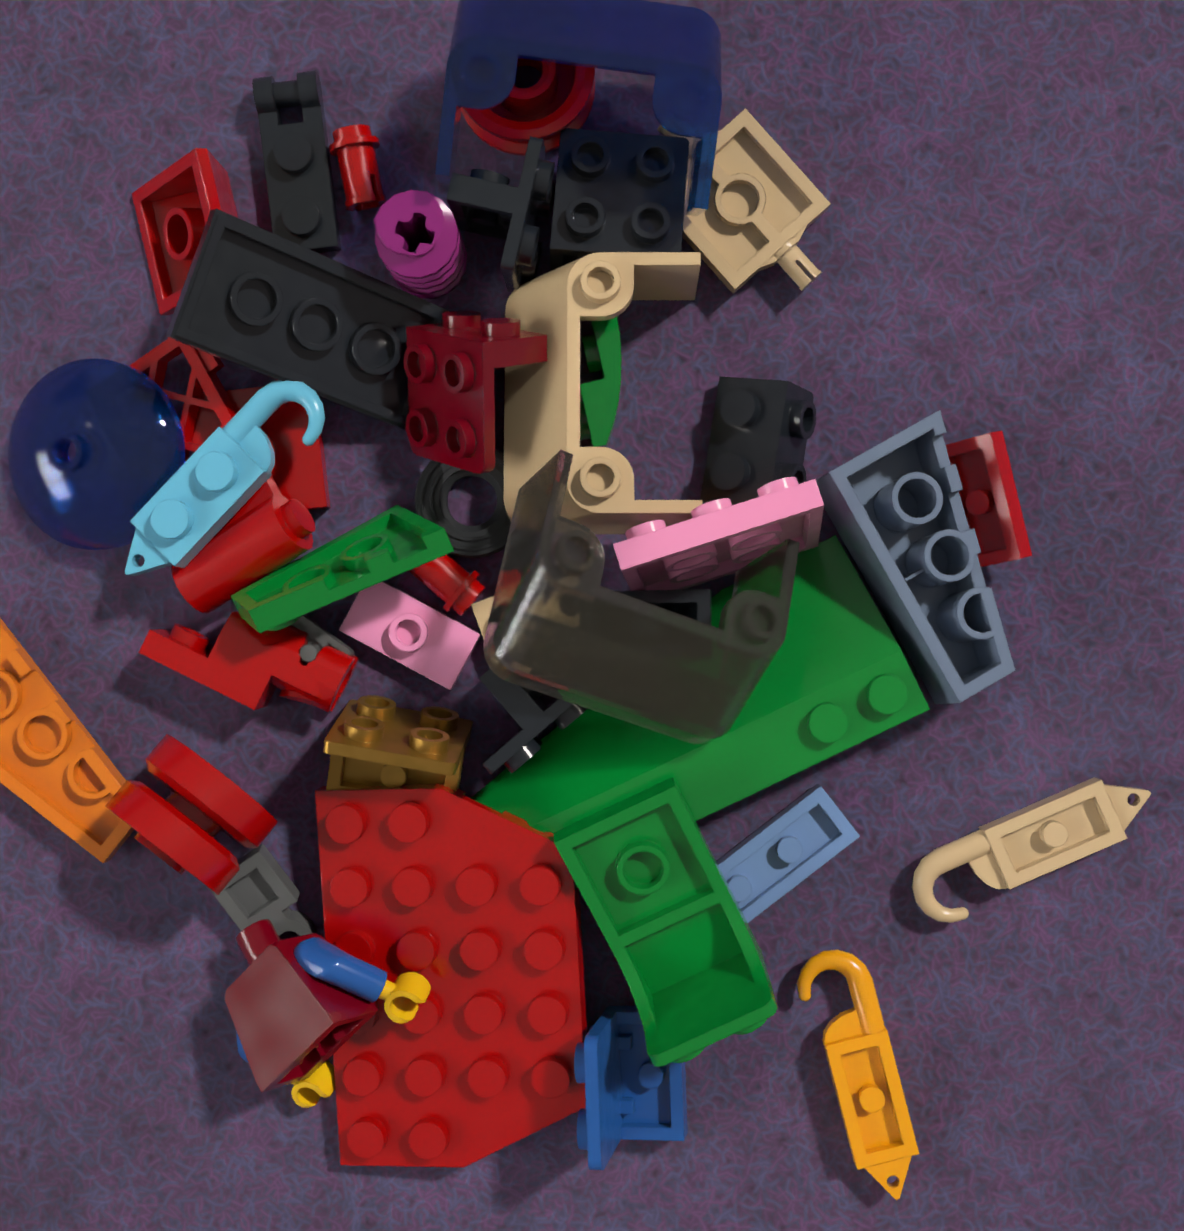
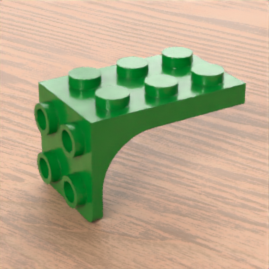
M673 777L554 833V844L628 983L643 1025L647 1054L654 1066L661 1067L671 1062H687L698 1056L706 1046L733 1034L744 1035L755 1031L776 1013L778 1006L762 951Z

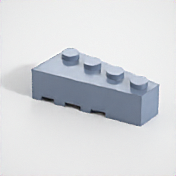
M940 410L816 480L825 511L934 703L951 704L963 702L1014 672L1015 667L992 588L986 587L977 555L982 552L975 529H970L959 494L963 487L956 464L951 465L943 434L947 432Z

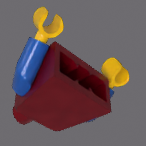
M263 919L249 925L236 937V942L245 956L249 967L226 989L225 1002L236 1028L238 1053L244 1061L249 1063L261 1093L292 1084L294 1086L292 1087L291 1095L294 1102L302 1108H309L315 1106L321 1097L327 1098L332 1095L335 1090L334 1066L326 1060L379 1011L374 1002L378 998L384 1000V1010L387 1016L393 1022L399 1024L407 1023L415 1017L419 1008L417 1003L422 1004L426 1002L431 986L423 975L416 972L402 973L393 983L387 980L386 971L350 955L327 942L324 937L316 933L281 940L271 921Z

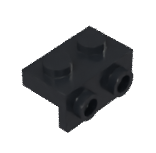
M720 376L700 500L703 503H707L717 499L729 498L732 505L759 497L757 490L760 487L778 479L796 477L798 484L806 482V471L803 466L807 439L812 436L816 425V408L813 403V393L790 381Z

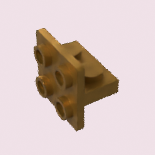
M368 695L362 696L358 700H349L324 740L323 752L331 755L326 790L361 789L370 786L397 788L402 785L444 783L445 787L457 791L460 785L465 748L471 735L473 721L459 718L457 712L444 707H425L421 711L396 707L395 701L382 696Z

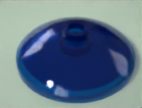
M90 358L76 360L57 367L46 374L33 386L22 401L10 432L8 445L9 471L16 496L26 514L34 524L51 538L65 545L86 550H107L131 544L133 541L136 527L130 520L185 463V441L182 426L175 408L165 392L140 370L130 365L106 359ZM73 442L76 454L70 462L68 451L70 444Z

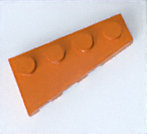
M0 618V783L100 862L105 863L112 859L134 831L131 826L105 807L126 782V779Z

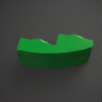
M617 317L604 321H591L593 333L581 336L589 374L601 371L603 377L601 380L580 384L582 401H580V441L591 439L592 447L608 446L618 412L622 355Z

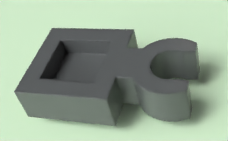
M263 843L257 849L251 850L237 860L240 870L220 895H217L208 888L241 931L257 921L269 919L280 939V935L287 931L295 932L299 936L316 933L315 925L309 916L289 908V906L297 902L300 891Z

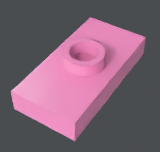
M384 581L359 591L339 631L449 690L453 689L482 635Z

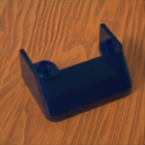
M459 0L446 66L435 172L441 184L450 185L452 172L455 173L462 107L484 110L496 107L504 102L514 88L518 58L655 76L652 107L656 119L668 132L677 136L693 138L684 215L698 216L708 210L722 105L721 34L715 20L708 13L694 7L644 0Z

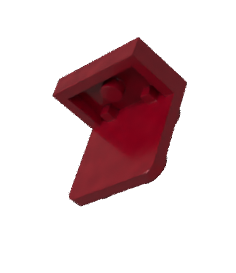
M448 311L442 313V323L406 327L407 349L404 354V369L408 377L409 402L406 433L413 453L417 456L476 474L493 471L495 467L494 368L547 362V335L520 330L519 319L488 318L481 320V313L476 311Z

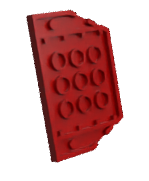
M444 783L402 785L397 788L370 786L346 790H326L327 786H322L315 790L325 940L350 955L386 971L387 980L393 983L402 973L416 972L423 975L431 986L426 1002L422 1004L417 1003L419 1008L416 1015L407 1023L399 1024L393 1022L384 1010L385 1001L378 998L374 1003L379 1011L333 1054L340 1164L349 1166L464 1168L579 1111L581 1108H585V1084L577 1083L574 1073L576 1045L578 1042H584L587 1034L580 892L554 844V833L536 830L530 827L526 820L507 811L500 813L466 797V792L460 789L455 791L445 787Z

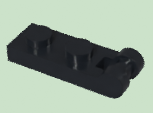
M316 70L297 73V80L275 82L273 76L253 78V96L259 119L273 234L317 253L341 251L322 88L318 72ZM302 107L303 122L282 125L280 108Z

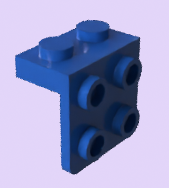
M608 1006L596 1023L590 1026L584 1042L577 1043L574 1056L575 1079L577 1083L585 1084L586 1108L579 1110L577 1118V1144L579 1150H588L589 1170H604L621 1139L685 1141L688 1134L685 1062H671L661 1067L654 1066L647 1054L644 1029L637 1006Z

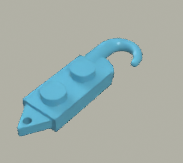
M272 381L259 389L223 428L218 427L130 520L136 529L125 574L137 576L171 565L185 568L272 476L271 472L275 466V452L270 439L260 427L282 404L297 402L307 411L309 417L308 428L302 437V441L306 446L313 445L323 430L325 413L323 403L316 391L299 381ZM143 556L145 561L140 567L139 559Z

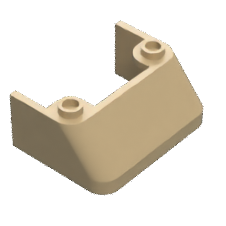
M700 252L592 253L527 281L510 294L506 303L505 318L519 319L520 330L547 335V362L505 367L503 498L510 521L521 531L530 534H625L630 528L653 520H664L667 527L692 519L691 511L702 505V500H634V473L630 463L621 453L607 447H580V321L613 319L627 309L631 300H695L701 266Z

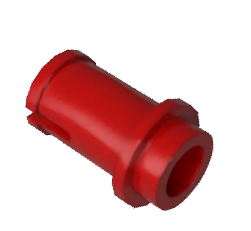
M364 124L349 125L336 129L332 133L334 142L329 145L331 155L338 158L346 197V210L354 211L357 209V211L381 207L386 202V196L383 194L375 150L380 146L379 138L372 136L370 126Z
M444 555L409 570L413 576L446 603L443 609L447 613L453 609L462 616L486 588L477 580L480 574L476 570L471 574L468 573L449 555Z

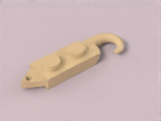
M1093 777L980 826L978 831L936 848L921 859L914 871L912 884L916 903L926 915L936 921L954 923L964 920L969 915L965 907L947 908L937 902L934 897V882L940 875L968 863L973 873L986 885L996 889H1012L1128 839L1124 831L1150 797L1151 792L1141 788L1107 785L1101 779ZM1130 794H1134L1135 800L1133 803L1129 804L1127 800L1128 796Z

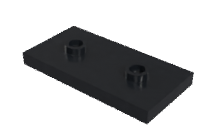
M212 209L166 337L277 381L303 382L315 390L320 398L406 431V418L409 413L408 377L404 369V354L407 349L406 327L442 323V313L449 310L219 209Z

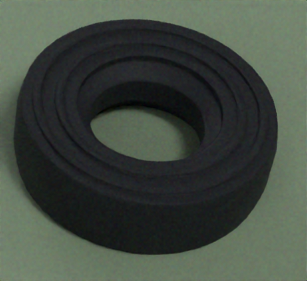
M495 449V467L493 471L488 473L476 474L433 460L423 470L415 491V511L417 515L445 529L454 549V552L450 554L465 558L490 556L510 545L521 532L510 521L504 506V453ZM466 477L485 479L493 486L497 496V506L494 514L488 521L477 526H466L457 522L448 508V495L451 488L456 482Z

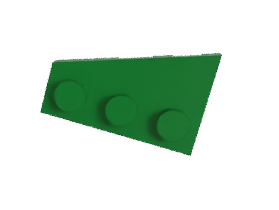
M395 505L230 597L241 618L258 633L267 630L277 631L292 625L302 615L454 552V549L443 527L399 505Z

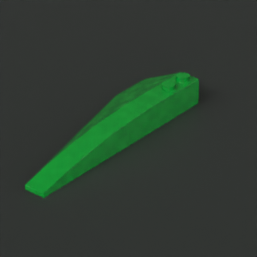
M835 535L818 543L817 547L799 552L720 590L712 597V657L655 667L626 668L625 671L620 673L590 699L592 702L591 706L562 731L556 726L540 740L543 743L541 749L512 774L506 768L485 787L474 794L471 799L500 813L507 811L520 817L536 830L555 833L673 777L695 821L922 714L930 710L901 648Z

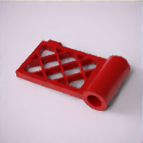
M171 338L163 341L86 396L144 505L166 483L165 481L154 479L146 466L151 440L174 446L168 481L188 460L189 452H195L201 446L192 443L199 407L214 410L221 422L222 428L237 413L216 374L217 371L225 367L221 359ZM182 352L192 369L186 395L162 389L168 362ZM148 377L147 384L139 383ZM131 388L145 392L137 428L125 425L112 403L113 400ZM203 391L206 394L208 400L201 399ZM161 396L184 402L177 438L153 432ZM130 435H134V436H135L134 442H133V440H132V438H131ZM271 476L185 568L172 565V577L176 587L193 608L201 613L209 614L232 600L231 595L277 571L313 547L312 533L315 531L314 520L308 509L299 500L291 499L289 501L282 495Z

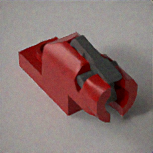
M238 611L230 614L212 651L206 649L210 641L208 637L189 627L175 623L171 631L168 629H150L138 652L253 710L267 707L277 687L281 689L280 697L316 706L328 713L329 711L332 712L342 697L358 664V657L354 656L353 649L306 615H302L295 623L281 630H267L258 633L241 618Z

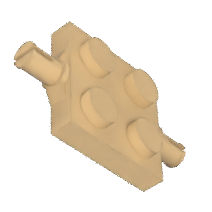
M746 108L722 130L706 135L702 139L686 123L678 111L670 114L669 120L666 118L658 127L659 133H662L664 136L684 137L689 140L683 239L695 252L701 253V259L733 294L756 273L772 267L776 263L792 278L801 291L807 288L822 272L797 247V244L804 230L825 213L831 203Z

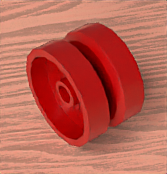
M166 734L146 757L145 761L150 774L171 791L168 797L163 799L140 781L127 780L105 807L135 829L138 833L134 838L182 875L187 870L213 892L220 895L240 868L237 858L214 839L217 833L221 830L244 848L257 849L278 824V821L256 800L209 762L174 737Z

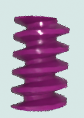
M408 190L395 194L382 204L374 218L376 229L375 244L379 257L400 288L421 299H435L447 295L457 287L466 272L467 251L454 215L444 201L428 191Z

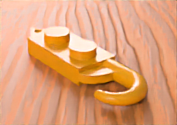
M838 949L822 951L811 957L802 967L797 982L798 995L800 1000L808 1001L811 998V985L814 978L820 972L826 970H836L842 973L847 980L854 1007L839 1013L829 1021L823 1031L822 1041L857 1170L865 1168L894 1199L898 1200L901 1196L911 1157L918 1155L919 1150L873 978L865 963L852 953ZM890 1176L897 1177L894 1182H887V1179Z

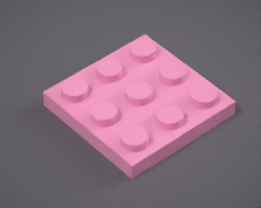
M796 477L778 479L760 487L757 490L759 497L732 505L729 498L717 499L694 508L691 511L692 519L667 527L664 520H653L630 528L625 532L627 540L615 543L613 546L620 569L631 591L683 590L817 547L824 503L816 479L798 484Z

